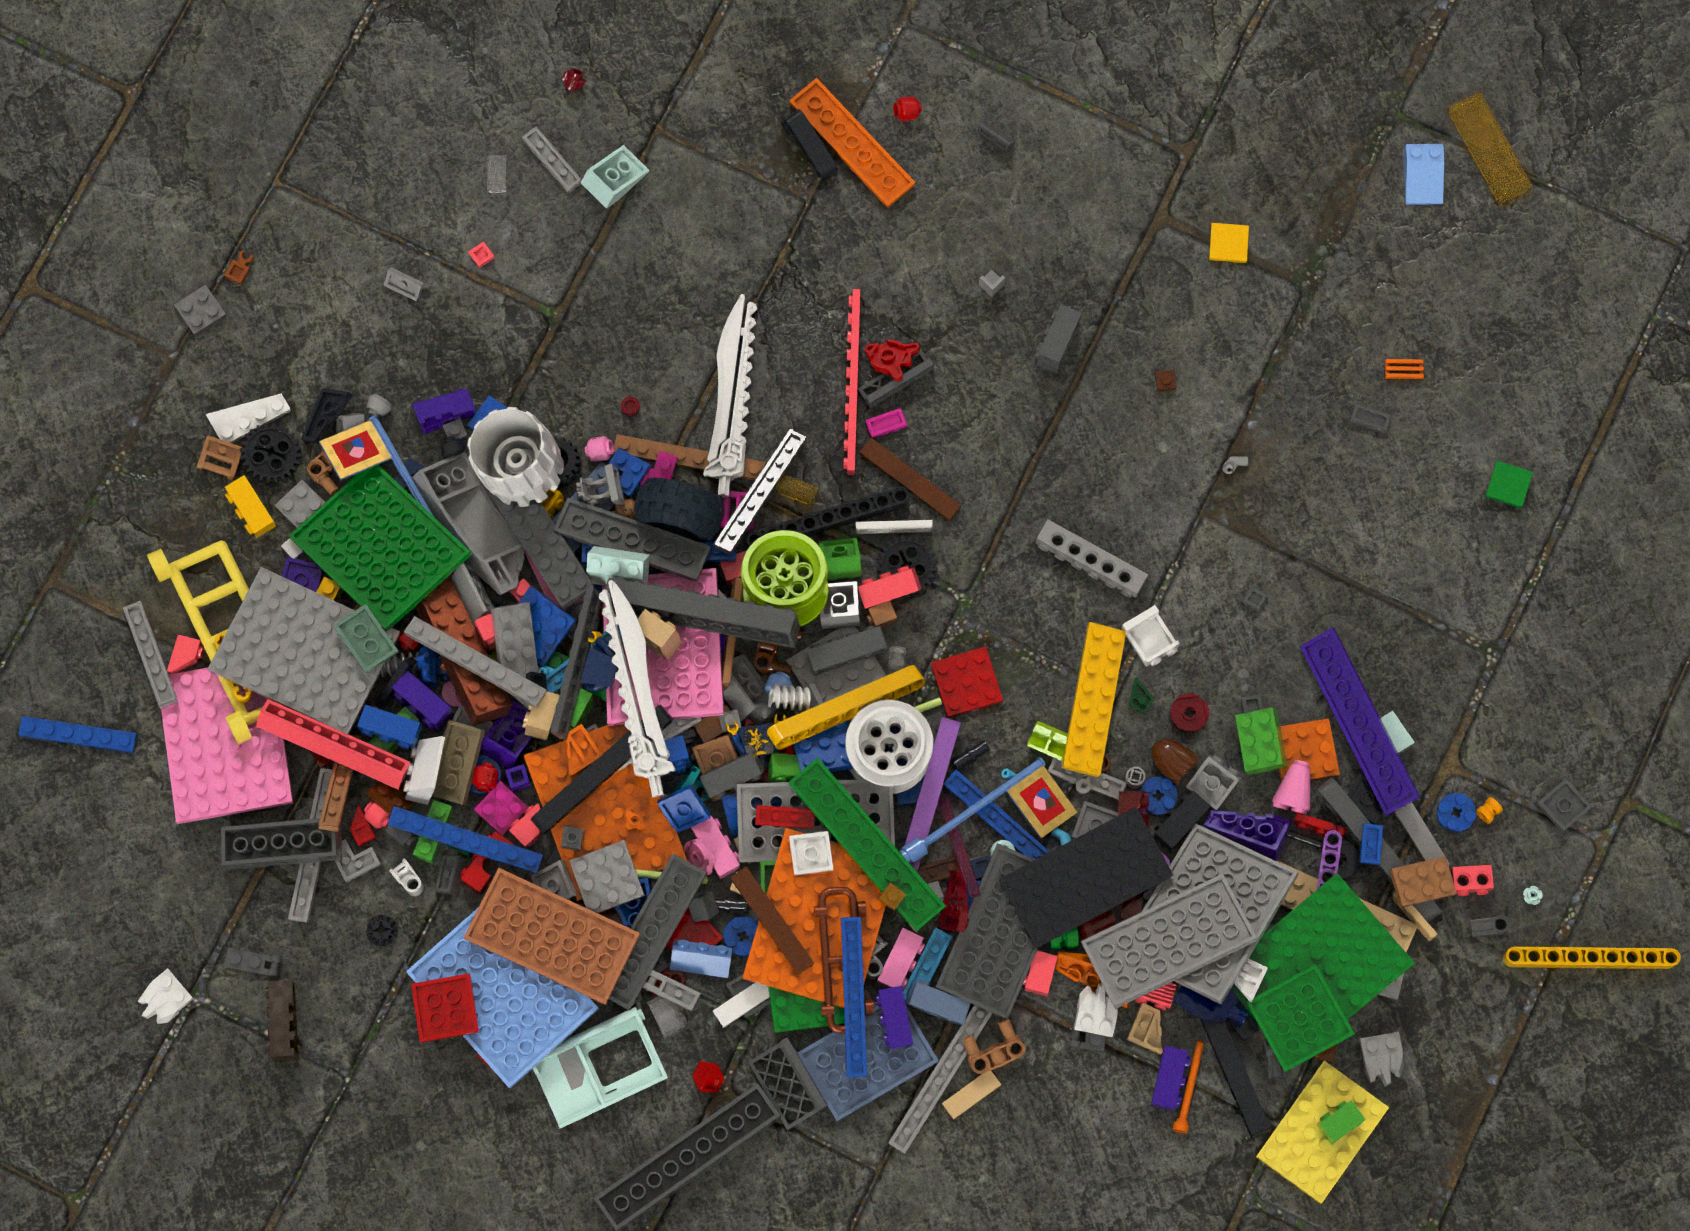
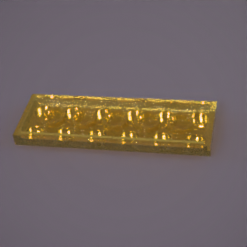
M1481 92L1447 107L1448 113L1498 204L1532 189L1533 186Z

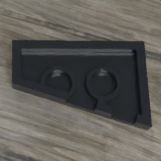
M322 388L301 439L307 443L319 444L353 394L347 391Z

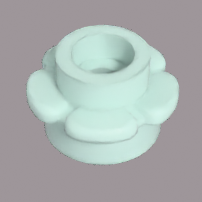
M1530 886V888H1526L1523 892L1524 900L1528 904L1537 905L1543 897L1542 892L1536 886Z

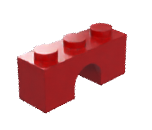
M496 831L493 835L489 834L487 836L514 845ZM474 854L472 857L474 861L470 866L467 865L460 874L462 877L460 879L464 884L482 895L492 881V877L484 871V865L490 859Z

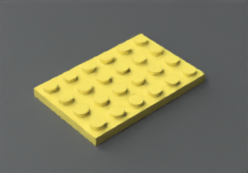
M1323 1061L1256 1157L1318 1203L1322 1204L1389 1107L1326 1061ZM1344 1100L1346 1103L1352 1100L1366 1120L1331 1145L1317 1126L1321 1122L1319 1118L1328 1112L1332 1115L1337 1111L1335 1107Z

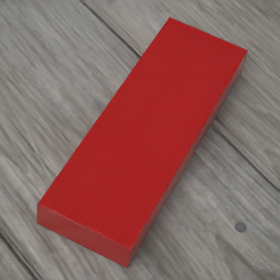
M756 805L755 825L814 829L815 815L810 809Z

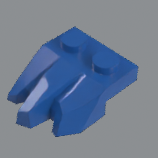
M422 646L420 656L416 657L418 669L421 672L420 680L430 689L437 688L436 652L426 646Z

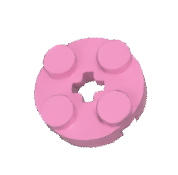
M698 838L686 842L684 853H687V861L706 871V876L710 875L716 859L705 846L704 840Z

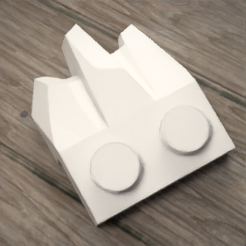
M167 968L148 985L138 1002L148 1004V1007L142 1014L143 1017L149 1019L157 1014V1024L168 1023L178 1015L179 1011L193 1000V997Z
M1102 983L1098 984L1095 992H1092L1091 988L1087 986L1079 995L1074 1030L1113 1037L1118 1008H1114Z

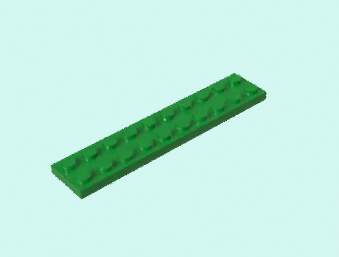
M818 757L787 783L881 893L884 892L891 882L906 894L896 907V910L915 932L946 907Z

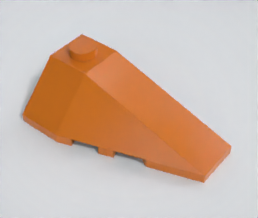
M1058 952L1056 970L1075 982L1079 981L1089 986L1092 992L1096 991L1101 981L1088 955ZM1129 1003L1123 1005L1122 1007L1127 1008Z

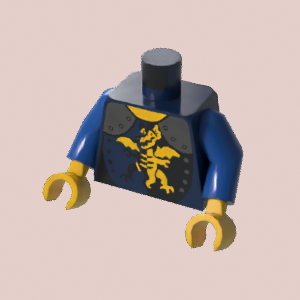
M777 714L774 717V723L739 728L738 723L734 720L735 727L729 728L727 722L726 727L730 732V737L736 751L740 755H744L755 749L764 770L768 769L767 759L771 757L772 753L780 751L767 735V730L772 725L781 722L777 720Z

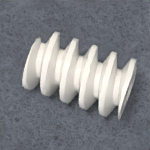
M775 683L769 693L768 706L771 707L772 703L775 702L776 708H779L780 703H783V709H786L788 704H790L791 710H794L795 705H798L799 711L802 710L803 706L808 710L811 701L810 690L808 687H805L803 690L800 686L794 688L793 685L787 688L785 684L779 687V684Z

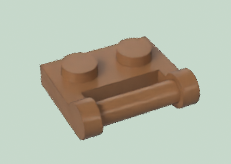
M207 435L196 468L200 470L203 468L233 480L242 454L239 451L240 448L244 447ZM206 456L231 464V468L227 469L206 462Z

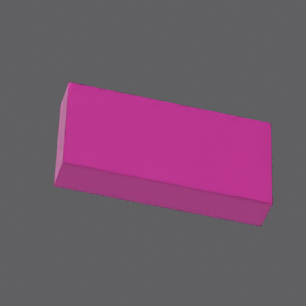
M901 408L865 420L872 439L907 427Z

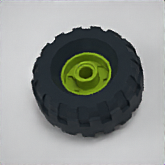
M652 477L647 479L644 485L640 486L634 506L636 521L697 542H710L713 540L714 536L719 532L724 515L723 501L716 494L692 484L667 478Z

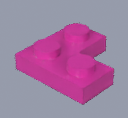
M659 451L655 467L649 470L640 485H644L645 481L652 477L672 480L678 456Z

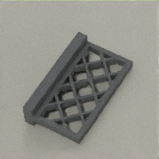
M788 1037L748 1061L769 1100L780 1114V1119L787 1130H790L819 1111L826 1109L828 1105L798 1056L796 1047ZM779 1048L784 1053L782 1062L772 1060L774 1051ZM761 1059L768 1061L766 1072L758 1071L754 1063ZM771 1062L782 1064L779 1076L768 1073ZM784 1065L792 1067L794 1070L792 1079L782 1077ZM767 1076L778 1078L775 1089L767 1087ZM781 1079L791 1081L789 1093L778 1091ZM794 1082L802 1084L804 1088L802 1096L791 1094ZM777 1093L788 1095L785 1107L778 1105L775 1101ZM791 1096L801 1098L799 1110L788 1108ZM804 1099L812 1101L816 1109L809 1113L801 1111ZM787 1110L798 1112L796 1121L791 1124L785 1118Z

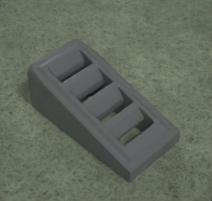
M773 702L771 707L766 703L753 709L750 715L751 721L756 725L767 724L776 714L778 715L784 710L783 703H780L779 708H776L775 702Z

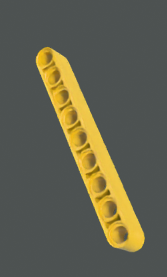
M916 666L905 667L778 722L767 730V735L777 749L786 748L854 718L860 710L874 702L896 700L923 687L926 681Z
M1511 947L1504 953L1503 962L1508 967L1670 969L1680 962L1681 956L1676 949ZM1509 953H1515L1518 960L1515 962L1510 960ZM1529 953L1536 954V962L1529 959ZM1549 953H1553L1556 955V962H1552L1549 960ZM1568 953L1576 956V962L1569 961ZM1588 953H1591L1595 956V962H1590L1588 960ZM1607 954L1614 955V963L1608 961ZM1627 954H1632L1634 956V963H1631L1627 960ZM1647 954H1651L1654 957V963L1647 961ZM1666 954L1673 956V963L1667 962Z

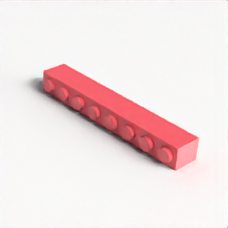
M267 699L260 711L256 727L398 790L406 777L410 762L269 699Z

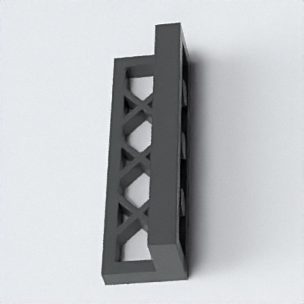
M920 350L912 356V364L919 357L923 363L916 367H912V365L910 367H901L909 370L903 374L901 381L896 382L893 380L885 386H880L882 379H893L891 375L883 373L858 388V392L868 407L872 408L931 372L934 367L931 359H927ZM869 387L877 389L868 396L864 392Z

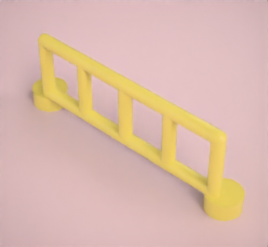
M222 540L169 564L162 549L147 554L158 581L162 582L171 578L210 661H212L217 652L214 640L218 634L211 636L199 608L236 591L243 602L249 590L227 543ZM219 554L232 581L193 598L180 571ZM226 629V630H224V631H222V632H220V633H227L228 629ZM218 675L235 710L234 713L225 716V719L239 745L252 739L247 726L258 721L263 706L248 712L245 704L236 700L229 680Z

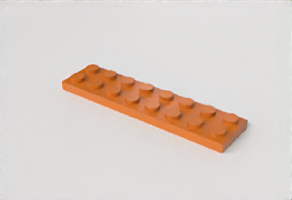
M818 78L814 79L789 100V104L795 110L800 109L805 114L815 132L887 208L915 186L916 182Z

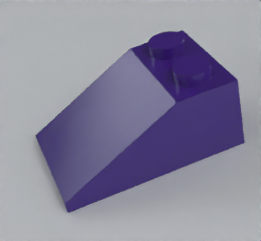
M513 700L511 701L512 705L508 715L497 719L483 738L480 748L481 753L508 769L515 767L523 752L534 738L525 735L526 728H522L526 712L530 711Z

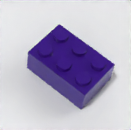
M408 670L392 687L395 700L403 707L407 705V708L418 719L421 717L424 725L431 731L435 729L439 733L448 723V720L454 717L451 707Z

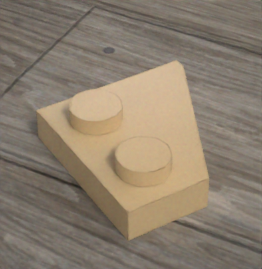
M1140 1003L1126 1040L1161 1055L1163 1048L1161 1046L1160 1010Z

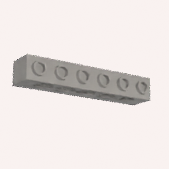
M1050 520L1046 521L1036 539V544L1041 550L1054 553V556L1061 561L1067 560L1077 570L1083 569L1087 571L1090 577L1105 581V584L1110 588L1114 589L1116 587L1126 597L1136 598L1147 580V573ZM1054 539H1060L1062 541V544L1056 546L1053 544L1052 541ZM1076 548L1079 553L1073 555L1069 552V549ZM1093 557L1096 560V562L1094 564L1087 563L1086 558ZM1109 566L1113 571L1105 573L1102 568ZM1125 575L1129 578V581L1124 583L1119 577Z

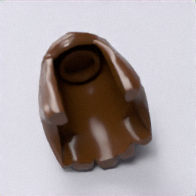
M1161 739L1152 747L1151 754L1155 765L1176 786L1180 784L1181 777L1190 768L1194 769L1197 766L1196 762L1199 760V757L1193 751L1174 740Z

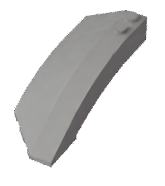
M466 452L418 470L412 479L434 518L472 553L465 562L499 595L515 589L518 585V576L522 569L525 549L488 490L476 475Z

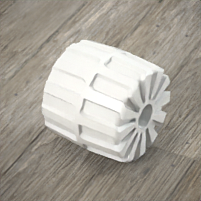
M508 407L498 411L496 409L490 412L483 420L477 422L472 436L468 439L467 446L470 450L468 458L483 485L503 503L510 505L511 501H516L518 506L527 507L530 506L529 501L533 499L540 503L548 498L546 492L549 489L554 491L558 487L561 480L557 474H562L564 470V461L561 457L560 449L548 429L533 414L528 411H520L517 407Z

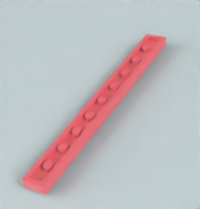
M853 289V295H849V307H852V313H848V325H852V331H848L847 342L851 343V349H847V360H851L850 367H847L846 378H850V385H846V396L849 397V403H845V415H849V421H845V433H848V440L844 439V451H848V458H844L843 469H847V475H855L860 289Z

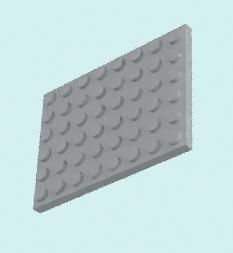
M260 567L208 670L349 735L386 661L366 674L333 626L355 610ZM391 628L386 634L394 645L400 635V631Z
M1195 823L1169 866L1174 876L1158 884L1142 912L1221 874L1224 875L1258 941L1175 980V982L1222 1004L1299 874L1283 864Z

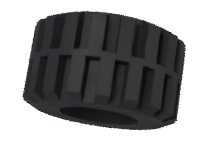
M553 436L561 455L568 459L563 473L557 474L561 480L559 483L560 488H563L564 484L567 483L569 486L572 484V479H577V474L580 473L581 460L577 447L573 446L570 440L566 441L564 437L558 439L557 436Z

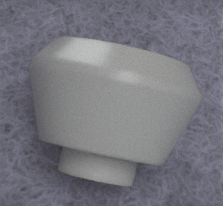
M372 394L368 397V414L383 417L391 411V404L383 397Z

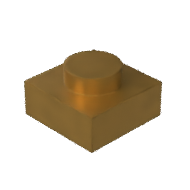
M890 882L878 899L894 911L906 894Z

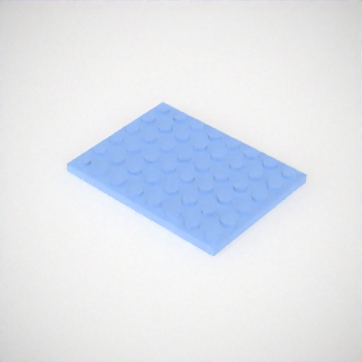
M477 908L406 972L415 983L467 973L471 974L479 1033L463 1035V1037L509 1088H512L599 1008L589 997L464 940V936L478 910Z

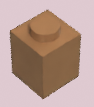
M890 600L868 608L869 615H866L870 626L874 625L875 627L880 626V628L897 622V616Z

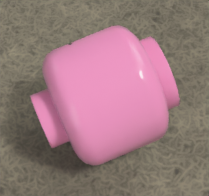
M606 436L591 438L587 446H585V454L593 462L609 460L612 454H614L613 442Z

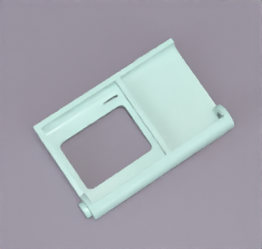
M634 1007L565 1039L533 1068L559 1128L574 1123L668 1078L643 1023L645 1016L641 1009L637 1010ZM632 1031H638L652 1060V1064L608 1086H602L590 1060L589 1052ZM575 1047L585 1074L582 1086L571 1090L557 1055Z

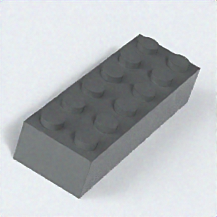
M320 818L221 827L222 866L228 870L342 860L341 822L338 832L320 830L318 827Z

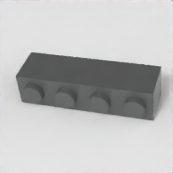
M873 625L865 628L860 633L854 631L846 634V637L841 639L838 637L832 638L823 645H820V643L811 645L807 650V657L815 676L887 652V645L880 626L875 627Z

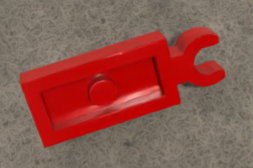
M1296 813L1293 819V823L1297 824V828L1303 830L1310 828L1319 835L1325 836L1327 832L1335 830L1343 838L1347 830L1345 827L1336 826L1333 823L1301 813Z

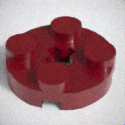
M1192 693L1179 696L1170 709V718L1176 729L1187 733L1199 731L1205 726L1209 717L1207 703L1198 695ZM1188 708L1195 712L1192 718H1188L1184 714Z

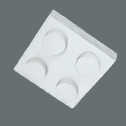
M828 831L789 836L794 876L833 871Z

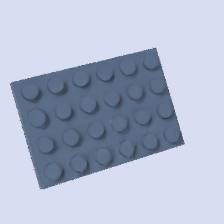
M882 1006L874 1007L873 1016H866V1077H846L845 1033L832 1032L797 1052L836 1122L939 1062L907 1006L913 1045L890 1049L889 1045L885 1046L883 1034H886L887 1031L886 1026H881L879 1016L883 1014Z

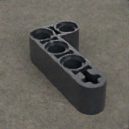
M800 109L780 121L788 135L792 134L821 180L838 171L836 163Z

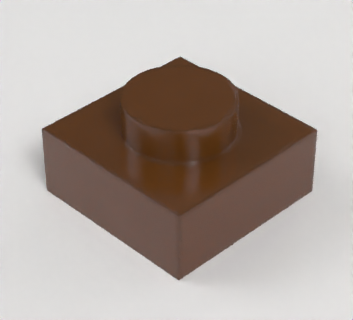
M1174 370L1155 372L1157 392L1176 390Z

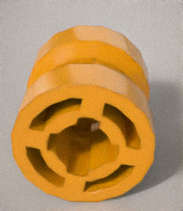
M1489 797L1485 804L1476 810V813L1485 823L1490 824L1494 820V816L1499 815L1503 808L1494 798Z

